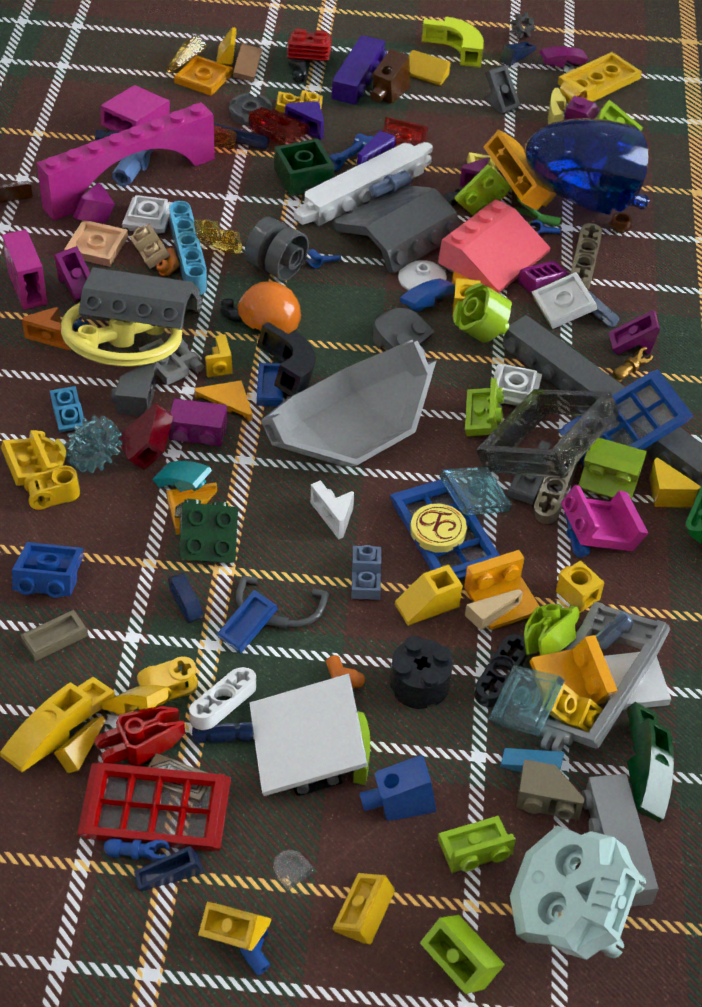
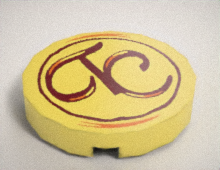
M429 504L421 507L414 513L410 530L412 538L420 543V547L437 553L451 551L458 544L460 546L465 539L467 525L466 519L461 512L452 506Z

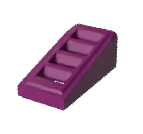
M555 261L520 270L518 283L532 294V291L570 275V273Z

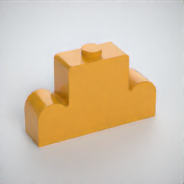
M498 129L484 145L493 162L520 201L525 205L539 210L542 205L546 207L561 190L544 164L526 154L523 147L511 136Z

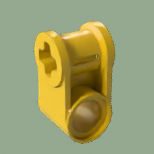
M60 466L56 469L30 474L25 478L23 484L30 495L29 505L36 510L46 509L65 502H72L80 495L77 473L71 466ZM35 481H38V487H36Z
M178 657L174 660L156 666H149L141 670L137 675V681L139 686L161 685L168 687V699L156 704V706H161L168 701L190 695L196 691L198 687V679L195 675L197 671L196 664L189 657Z

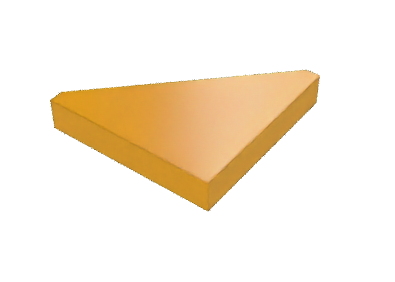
M241 380L194 388V394L197 399L204 398L215 404L227 405V412L232 413L233 411L245 416L247 421L253 420V414Z
M216 482L204 484L196 491L192 489L180 492L178 489L166 490V497L176 535L180 534L181 518H175V507L184 502L185 499L201 500V504H207L217 492Z

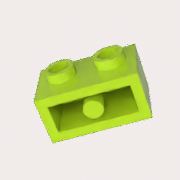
M460 915L439 918L420 942L465 994L485 990L505 965Z

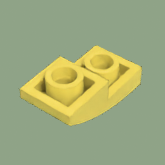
M554 88L551 95L548 113L550 133H559L560 124L564 121L563 110L566 109V98L562 96L559 88Z

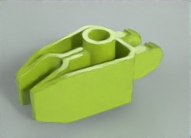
M547 604L535 608L525 625L524 640L526 654L530 655L539 651L541 656L560 652L576 639L575 624L580 615L578 606L570 605L569 608H562L560 604Z

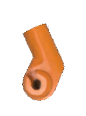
M167 248L170 256L165 258V260H161V265L159 263L156 265V269L162 276H170L180 266L177 254L173 248Z
M333 655L326 659L331 678L349 674L352 689H358L364 685L365 676L363 673L343 667L338 655Z

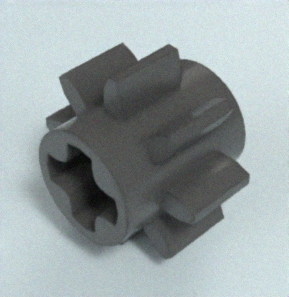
M528 12L523 13L522 17L519 13L515 14L516 20L509 22L512 25L510 33L517 34V39L522 38L523 34L526 38L530 37L529 31L536 29L533 26L535 18L528 17Z

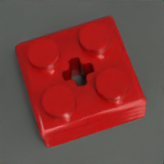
M294 29L287 42L288 50L286 57L288 59L327 62L331 53L332 36L324 30L307 33L305 29Z

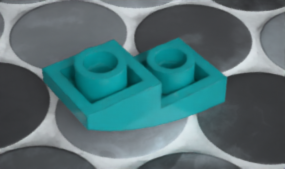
M173 461L168 462L152 480L158 488L170 485L171 487L176 486L180 492L190 489L196 491L206 483L205 478L212 470L209 466L196 462Z

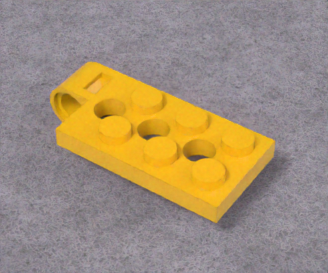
M611 52L559 76L558 84L561 86L559 90L562 96H565L566 103H569L574 96L583 97L594 102L639 80L642 72Z

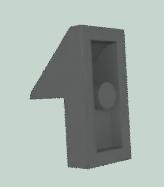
M507 65L485 72L492 92L485 99L502 114L521 107Z

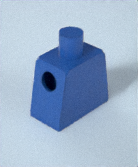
M423 755L377 771L374 774L377 788L359 792L364 811L383 807L386 820L388 821L437 812L432 783Z

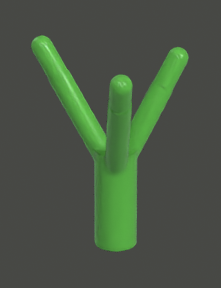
M518 198V202L529 210L513 207L518 213L539 220L542 224L559 227L561 218L541 214L522 203Z

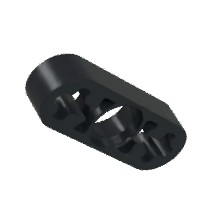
M516 634L505 637L478 679L474 697L481 706L494 707L500 703L527 658L524 637ZM514 647L519 648V650L517 649V650L515 651V653L513 654V657L510 658V657H509L510 649L513 650ZM496 666H505L509 669L510 673L499 675L494 671V668ZM492 682L495 684L494 691L487 695L484 691H488Z

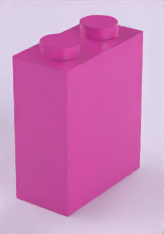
M134 85L101 105V125L120 132L130 129L133 126L168 115L170 101Z
M27 229L2 234L8 274L23 310L47 305L43 267Z

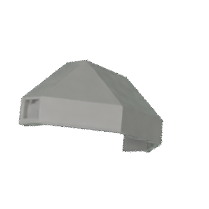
M412 339L348 366L287 398L260 421L273 446L344 467L359 465L416 432L436 361L427 362L424 349L418 341H413Z

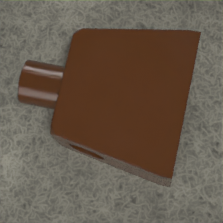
M390 49L374 71L373 90L370 93V97L377 103L381 100L390 104L394 103L410 88V59L408 55Z

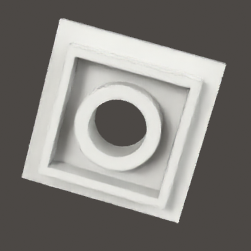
M135 195V197H132L122 227L135 231L137 228L150 223L156 234L165 233L170 219L169 206L173 202H168V199Z
M502 364V366L497 365L494 378H497L498 388L503 387L504 403L516 405L522 409H534L542 374L537 373L536 370Z

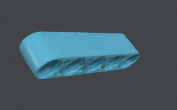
M175 201L169 206L170 228L180 263L183 281L193 282L200 290V295L207 291V268L191 206L185 201Z

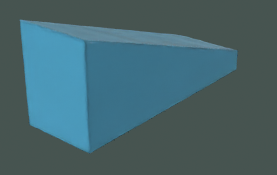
M505 748L500 767L521 772L525 759L556 765L561 770L564 752Z

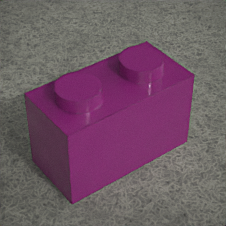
M174 398L170 412L173 419L169 431V440L222 446L227 427V405Z

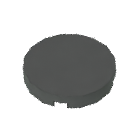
M249 93L241 94L230 101L229 116L238 124L246 126L260 125L271 118L272 103L268 98L257 94V97L251 96Z

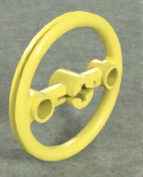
M80 303L71 307L63 316L61 322L63 340L74 352L86 359L106 365L142 366L152 364L170 356L177 350L182 340V330H177L176 328L129 323L116 319H111L109 326L97 328L94 325H82L78 328V332L73 331V324L82 316L78 314ZM164 328H168L171 331L168 341L149 351L117 353L98 349V344L105 342L120 348L132 346L134 344V335L142 332L160 335L164 332Z

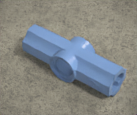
M154 149L133 153L121 159L112 172L113 180L123 187L131 184L140 170L145 171L147 169L150 155Z

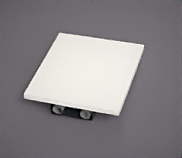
M349 674L249 703L261 789L264 796L291 788L294 789L297 796L342 784L341 774L368 766Z

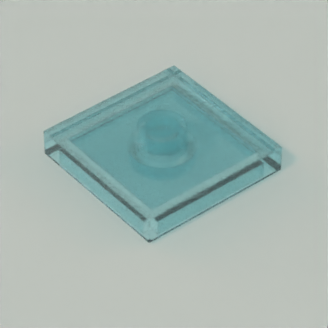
M488 467L443 469L439 476L463 515L509 512L512 506Z
M514 665L488 719L494 724L539 736L565 680L559 675Z

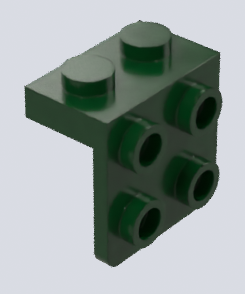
M185 499L184 502L175 507V518H181L179 538L180 559L216 563L234 562L236 559L238 507L228 506L229 503L212 502V505L201 504V500Z

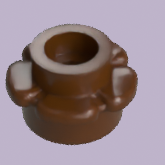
M624 212L615 213L612 220L609 221L610 227L616 233L622 234L632 228L631 216Z

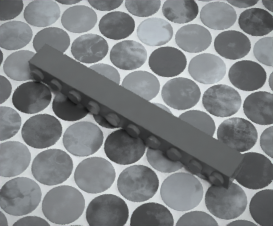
M527 315L510 324L509 329L504 334L503 347L508 352L515 355L533 370H536L537 373L542 374L544 379L551 382L580 405L591 409L625 388V386ZM631 397L616 405L626 420L641 412ZM639 397V399L642 401L646 408L650 406L648 403H646ZM611 409L600 415L611 427L621 424ZM656 409L650 411L660 426L670 421V419ZM644 415L630 423V426L639 438L655 430ZM681 427L643 449L647 451L646 454L653 460L659 458L698 485H702V443ZM625 428L619 430L620 436L634 443V440Z

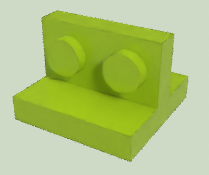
M594 436L590 450H587L584 459V469L578 486L583 491L610 499L618 491L628 492L632 500L647 451Z

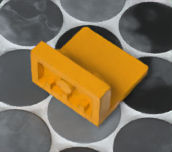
M520 550L467 566L464 588L472 602L517 589L523 592L521 604L487 626L489 630L530 618L535 608L540 607L521 577L524 557Z
M595 635L583 638L571 650L536 656L529 661L545 702L553 682L564 683L577 695L590 698L597 705H601L618 691Z

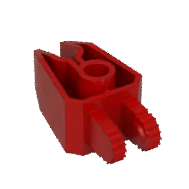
M152 707L119 715L116 721V728L96 736L94 743L97 749L112 747L101 754L103 763L113 764L127 759L129 764L139 766L154 758L156 753L161 754L172 748L184 736L185 723L184 721H179L178 708Z

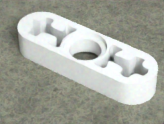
M245 667L236 668L194 701L189 707L191 726L199 730H207L217 725L255 692V672ZM219 696L230 697L228 700H217L216 698Z

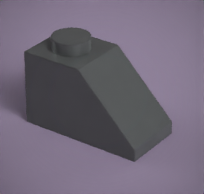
M156 362L142 365L120 376L118 385L113 387L111 401L116 403L117 414L141 416L150 408L157 383Z

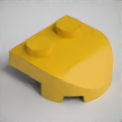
M31 430L29 438L3 440L1 450L16 486L23 485L25 478L30 474L56 469L64 465L66 457L65 446L59 439L53 441L45 437V432Z

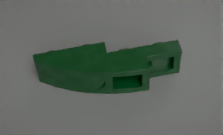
M634 702L626 708L634 744L633 749L636 754L627 761L630 775L629 780L632 786L636 810L640 814L660 823L664 820L672 789L674 754L671 730L659 724L656 713Z

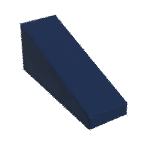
M527 41L505 45L500 62L510 67L534 52L536 46Z
M191 846L134 871L137 885L141 892L205 874L200 857Z

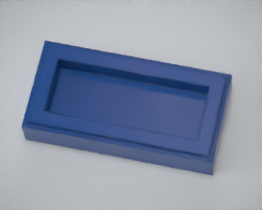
M259 363L257 406H279L283 402V391L274 386L281 363Z
M253 590L217 633L218 638L239 653H242L278 610L277 605Z

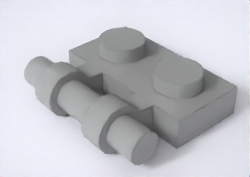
M160 338L140 347L139 352L152 350L163 345L165 342ZM182 339L175 352L167 358L156 362L157 375L166 385H169L188 376L189 368H193L196 372H201L204 365L200 362V357L195 352H191L188 349V344Z

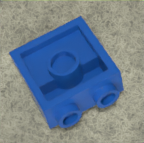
M27 542L12 569V590L19 591L24 595L44 593L53 598L71 596L77 583V571L83 560V548Z

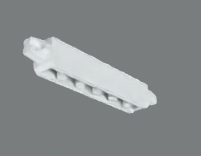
M427 142L416 146L410 143H403L305 191V202L294 210V219L302 225L314 222L320 226L373 199L369 192V187L382 181L386 175L392 176L402 170H406V172L410 173L411 179L423 174L424 167L431 164L432 161L431 156L428 155L432 153V145Z

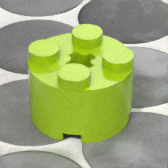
M481 283L469 287L463 293L467 295L462 302L458 301L453 315L455 325L463 332L483 343L493 340L498 335H504L509 329L508 320L512 306L511 300Z

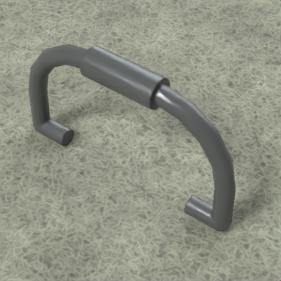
M250 576L241 577L236 590V603L238 607L244 602L243 592L246 583L257 585L258 578ZM312 590V596L321 597L315 613L308 618L290 620L289 617L273 615L265 625L288 629V627L310 625L319 619L324 612L329 593L324 590Z

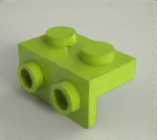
M491 378L490 388L467 390L466 436L498 434V424L503 423L502 407H499V403H504L503 387L498 388L497 378Z
M499 816L438 834V842L452 873L461 870L464 872L472 871L480 864L490 861H504L513 854L516 841L513 834L507 835Z

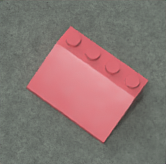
M495 199L442 239L438 263L470 280H479L481 284L500 293L519 277L520 270L533 266L549 253L550 247L515 208Z

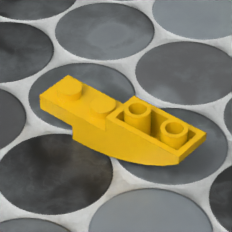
M94 677L78 687L71 682L47 699L25 720L0 751V757L19 771H25L68 741L69 731L101 710L103 702L115 697V691Z

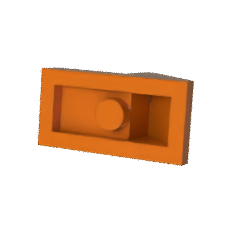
M58 307L23 317L22 324L25 338L65 350H72L65 343L61 335V320Z

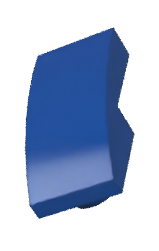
M441 278L426 281L401 296L400 303L409 306L410 310L422 311L424 307L434 306L435 299H442L444 295L454 294L455 284Z

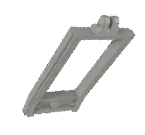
M593 603L582 625L576 632V639L564 651L573 649L583 638L596 635L609 622H614L613 618L622 611L604 606L603 603ZM626 612L634 623L628 630H623V634L615 642L641 649V651L617 687L618 691L612 695L589 732L540 716L544 711L545 701L539 688L520 715V719L526 725L541 729V736H543L541 748L548 750L552 745V751L561 752L565 744L570 746L573 741L595 749L599 748L660 651L670 631L669 625L660 620L655 621Z

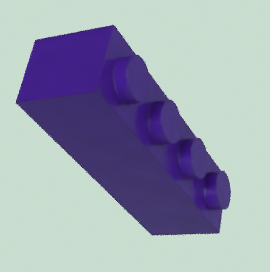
M360 36L332 80L331 99L356 105L360 97H364L366 87L372 83L374 71L387 54L384 40Z

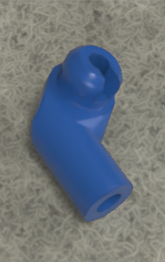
M266 929L252 951L240 948L242 955L256 975L264 973L270 967V963L261 952L263 938L267 936L268 929Z

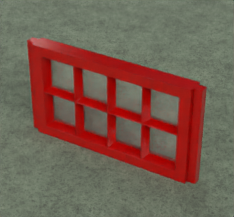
M98 762V764L92 763L77 835L85 839L102 841L121 839L122 842L133 843L134 840H141L142 844L154 840H164L172 848L184 849L191 846L193 850L220 851L231 777L222 774ZM145 780L156 781V784H152ZM163 782L184 784L182 795L162 788ZM191 785L208 786L200 802L189 798Z

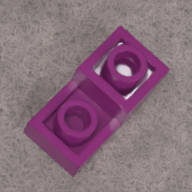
M548 47L540 51L544 63L550 67L559 66L563 68L566 62L573 66H577V64L583 66L589 60L583 50L572 47Z

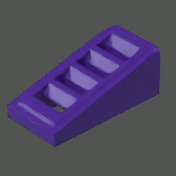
M380 130L358 153L357 166L394 148L395 137Z

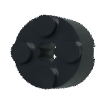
M418 636L408 637L395 650L392 657L390 687L393 689L397 700L405 706L415 709H425L427 705L441 703L448 695L453 668L451 651L446 646H442L430 639H423Z

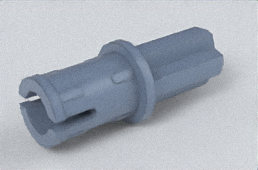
M402 170L392 176L386 175L382 181L370 186L369 192L373 198L387 192L394 193L398 188L411 183V175L406 170Z

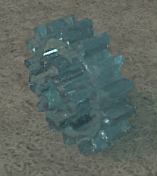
M93 415L90 422L84 418L82 426L75 425V433L67 435L71 441L64 444L68 449L66 451V457L69 459L68 462L83 473L86 470L94 473L95 467L103 470V463L107 461L111 464L113 461L110 457L119 454L115 449L116 446L122 445V442L118 439L122 435L117 429L118 427L105 416H101L99 419Z

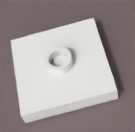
M577 272L532 291L533 298L551 329L597 310L594 299Z
M640 652L604 656L616 687L619 686ZM657 656L623 710H627L626 708L634 702L646 708L670 705L671 697Z

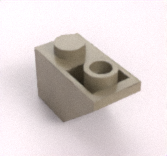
M524 759L516 808L532 814L543 813L554 815L564 820H579L584 797L556 765Z

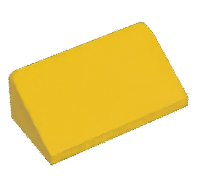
M235 27L231 28L219 44L217 63L232 65L236 40Z
M412 50L410 52V76L441 86L449 75L450 62L419 51Z
M357 874L332 928L334 932L364 944L372 943L395 892L393 885L386 875Z
M207 901L198 935L252 951L270 925L272 918Z

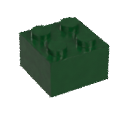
M318 138L274 147V170L290 197L305 194V191L334 177V164Z

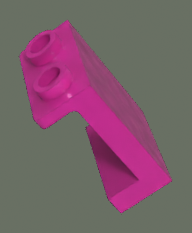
M574 485L561 502L580 545L634 551L648 534L628 492L618 491L612 500L608 502L587 499L581 487Z

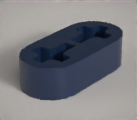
M180 573L169 577L168 583L172 596L186 622L191 623L202 619L201 605L185 574Z

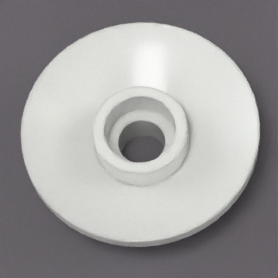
M426 260L411 262L400 269L398 274L400 284L408 291L426 281L439 278L447 279L446 273L441 266Z

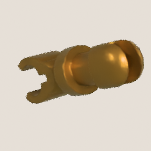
M647 347L638 350L633 358L630 357L625 360L623 366L621 365L613 371L612 377L616 381H622L629 376L630 372L635 373L639 366L651 361L652 355L646 359H641V356H643L642 352L647 350Z

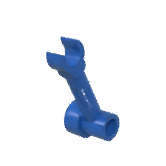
M358 133L354 138V145L341 153L331 154L329 158L334 161V170L338 171L347 159L360 152L373 136Z

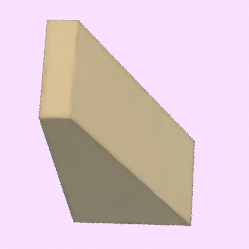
M517 589L467 604L465 616L476 627L483 630L521 604L523 592Z

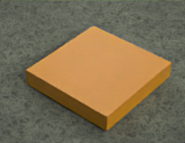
M196 55L174 76V83L212 96L233 75V68Z

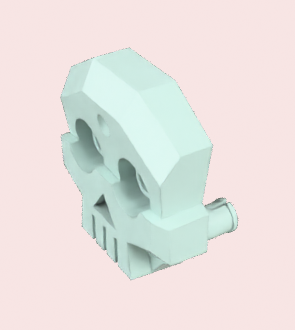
M556 826L525 853L512 888L510 900L516 935L526 942L551 944L565 954L586 960L600 950L609 958H617L622 954V951L616 948V945L624 948V943L620 936L635 894L640 893L645 888L639 884V881L642 884H646V879L637 871L632 863L626 846L614 837L592 831L580 835L567 828ZM580 863V866L575 869L576 865ZM563 910V914L558 917L559 912Z

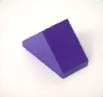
M319 101L287 103L285 105V124L322 140L324 118Z

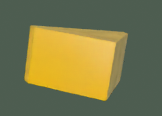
M659 458L654 460L649 477L654 507H693L701 486Z

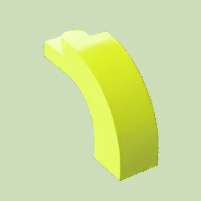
M445 17V21L424 19L422 42L452 46L461 54L460 65L481 67L484 41L481 33L474 26L451 17Z

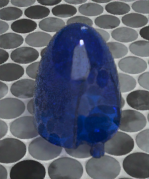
M568 119L548 124L537 130L528 139L525 147V157L529 168L541 183L558 196L578 206L605 215H610L613 209L622 212L629 206L639 209H645L648 206L649 197L646 194H639L648 168V147L642 132L635 126L604 119Z

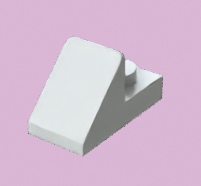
M321 480L311 484L310 503L338 539L343 538L353 511L354 492L351 491L336 498L333 491L327 489Z

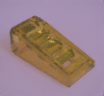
M198 35L187 39L167 65L166 71L169 73L181 67L204 51L207 45Z

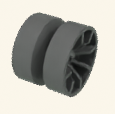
M265 217L255 225L247 239L245 259L257 268L266 270L272 276L282 281H287L302 267L308 253L309 240L304 233L292 227H287L286 224L273 217Z

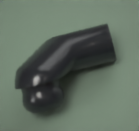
M290 59L288 62L289 67L296 69L292 73V75H295L293 80L295 82H304L308 76L305 61Z
M222 299L221 314L234 322L243 321L238 314V309L234 307V301L232 299Z

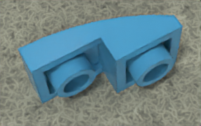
M76 386L50 390V398L59 433L86 428Z

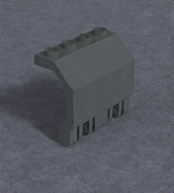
M92 268L82 289L78 314L182 330L185 311L200 313L202 298L200 297V290L193 282Z

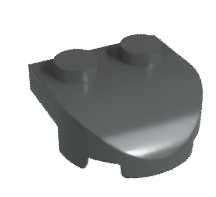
M396 308L377 317L372 325L374 334L372 340L378 349L384 346L389 350L412 339L413 341H418L421 345L435 331L413 310Z

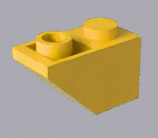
M446 565L423 573L395 600V606L409 626L460 607L463 585L450 565Z

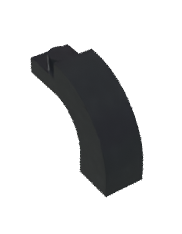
M269 322L262 325L257 347L282 362L279 366L274 386L290 396L306 389L316 361L312 346L295 331L287 334Z

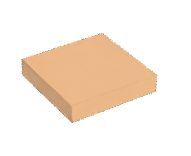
M83 220L64 250L78 246L84 261L111 267L128 238V230Z

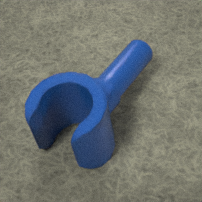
M533 220L530 223L531 226L539 228V231H536L538 235L540 233H561L560 228L543 226L539 220Z
M311 249L307 253L311 259L306 260L311 267L317 269L325 262L341 261V255L321 256L316 250Z

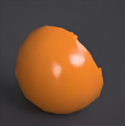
M264 281L255 284L244 293L237 305L239 316L253 330L255 328L261 330L262 325L269 322L289 334L297 329L301 320L300 304L292 290L278 282Z

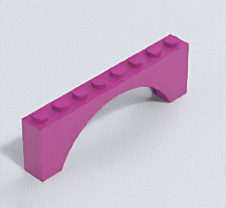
M200 102L37 162L42 208L53 221L75 213L81 197L102 172L124 157L149 149L173 150L183 154L195 167L214 160L213 113Z

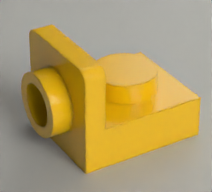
M226 334L215 336L216 347H212L213 355L205 357L207 377L233 374L232 355Z

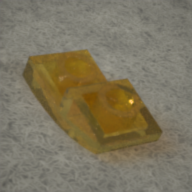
M194 219L197 239L218 250L235 254L241 253L242 243L239 231L220 230L218 221Z

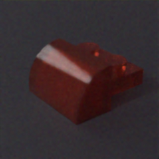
M260 107L249 112L248 123L250 130L257 134L265 135L268 139L281 145L295 143L296 139L309 133L310 125L275 109L269 110Z

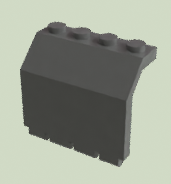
M408 185L398 188L394 193L387 192L351 210L348 214H344L332 221L337 232L368 235L381 249L387 272L389 273L397 272L409 263L440 247L442 239L460 226L457 212L435 188Z

